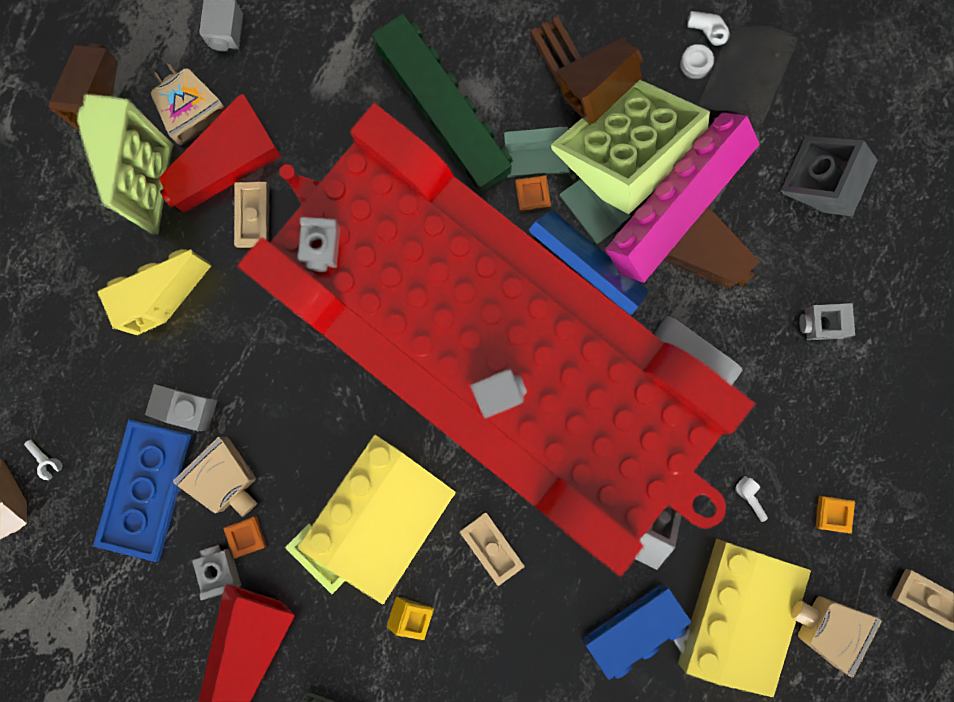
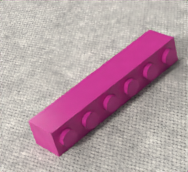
M722 112L605 248L622 276L644 283L760 145L747 115Z

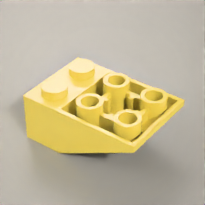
M182 249L171 253L168 256L169 260L160 264L150 263L140 267L138 273L131 277H119L107 283L108 287L97 292L112 327L139 335L167 322L211 267L210 262L192 250Z

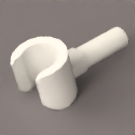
M28 440L24 444L39 463L37 473L40 478L44 480L53 478L47 471V464L52 465L56 471L62 469L60 460L55 458L49 459L32 440Z
M744 476L736 485L735 490L742 498L748 501L760 521H766L768 517L754 496L760 489V486L753 479Z

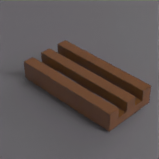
M557 16L552 19V22H545L541 24L540 28L537 29L535 27L531 29L530 36L559 86L555 72L559 67L541 36L546 35L563 67L570 64L552 30L555 29L572 62L580 59L581 56Z

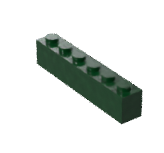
M401 14L372 33L376 50L481 196L506 179L511 174V163L513 162L511 155L504 146L500 148L492 139L495 137L493 130L486 121L481 123L475 115L477 110L472 100L467 95L462 97L457 90L459 84L449 70L445 72L439 64L441 59L433 46L427 48L422 41L423 34L416 22H409L405 15Z

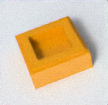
M819 496L815 528L852 534L855 501Z

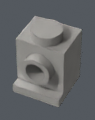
M301 217L298 260L303 265H306V269L310 271L326 272L327 267H337L340 226L337 221ZM315 239L323 240V245L320 249H312V242Z
M853 303L813 305L805 308V314H801L799 321L801 332L807 333V340L845 339L855 336ZM821 319H823L826 323L824 329H822Z
M219 545L200 550L201 557L192 560L201 591L199 594L201 600L223 594L226 584L236 587L241 586L230 548L220 550ZM209 566H214L217 569L216 577H212Z

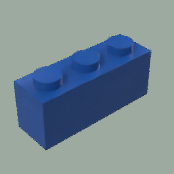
M662 583L582 639L608 680H610L614 676L620 678L632 669L631 664L641 657L647 659L656 654L660 649L659 645L667 639L675 640L682 636L687 630L686 626L692 622L670 589Z

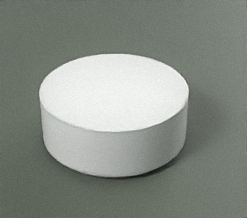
M700 44L692 45L685 50L680 66L688 77L694 79L702 78L713 66L714 57L711 50L706 46Z

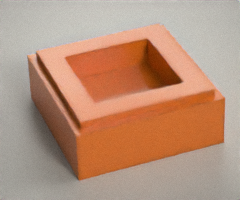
M546 175L515 180L519 213L551 208Z
M257 516L223 528L234 559L267 547Z

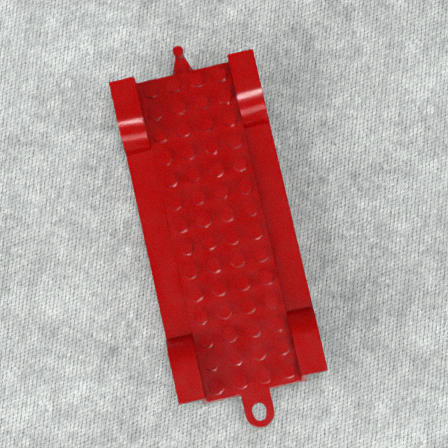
M375 103L350 131L354 143L321 182L297 175L295 169L289 164L283 165L280 168L281 177L292 187L301 206L270 243L261 237L237 266L523 496L620 577L645 546L640 542V539L667 505L690 523L701 528H711L721 522L726 511L723 496L693 471L722 434H732L755 405L754 402L696 357L656 337L455 178L450 168L427 144ZM301 217L337 221L340 226L337 267H327L326 272L310 271L306 269V265H303L298 260ZM315 239L312 242V249H320L323 245V240ZM509 369L513 376L519 374L527 394L522 395L524 402L484 419L471 385ZM698 495L708 496L715 505V514L710 518H705L695 513L692 507L695 497Z

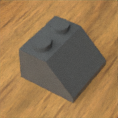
M805 136L781 192L821 212L853 217L878 160L864 140Z

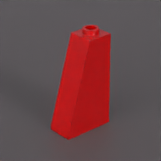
M244 94L239 95L158 178L164 187L160 193L170 207L175 206L185 213L235 184V182L242 180L281 157Z
M226 584L223 590L198 702L251 701L295 616L284 602Z

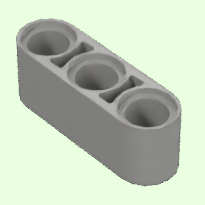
M666 316L653 333L663 342L675 345L696 357L731 385H733L743 371L735 361L670 316Z

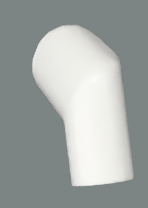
M690 11L687 27L702 29L708 39L715 45H722L728 40L729 30L719 15Z

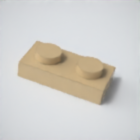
M235 182L234 245L237 248L253 247L261 237L269 242V184L267 182Z
M487 512L460 530L463 538L498 586L525 567Z
M905 569L891 598L954 631V593L912 570Z

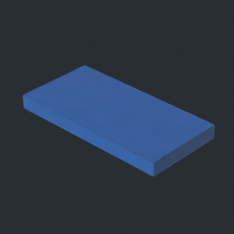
M551 210L536 220L529 229L532 235L627 314L632 315L649 292V289L639 281L622 276L608 255L555 211Z
M128 419L94 540V547L153 562L160 561L180 488L173 480L185 470L194 437L193 434Z

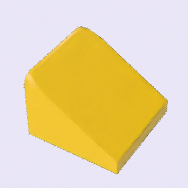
M396 597L387 628L398 636L424 640L434 608L406 598Z

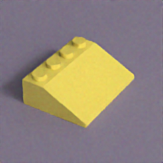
M374 435L297 549L381 604H384L456 492L405 454Z
M716 538L691 619L692 623L689 626L690 633L684 643L685 650L680 655L678 665L687 674L719 685L774 697L796 620L791 618V611L798 601L803 600L811 570Z

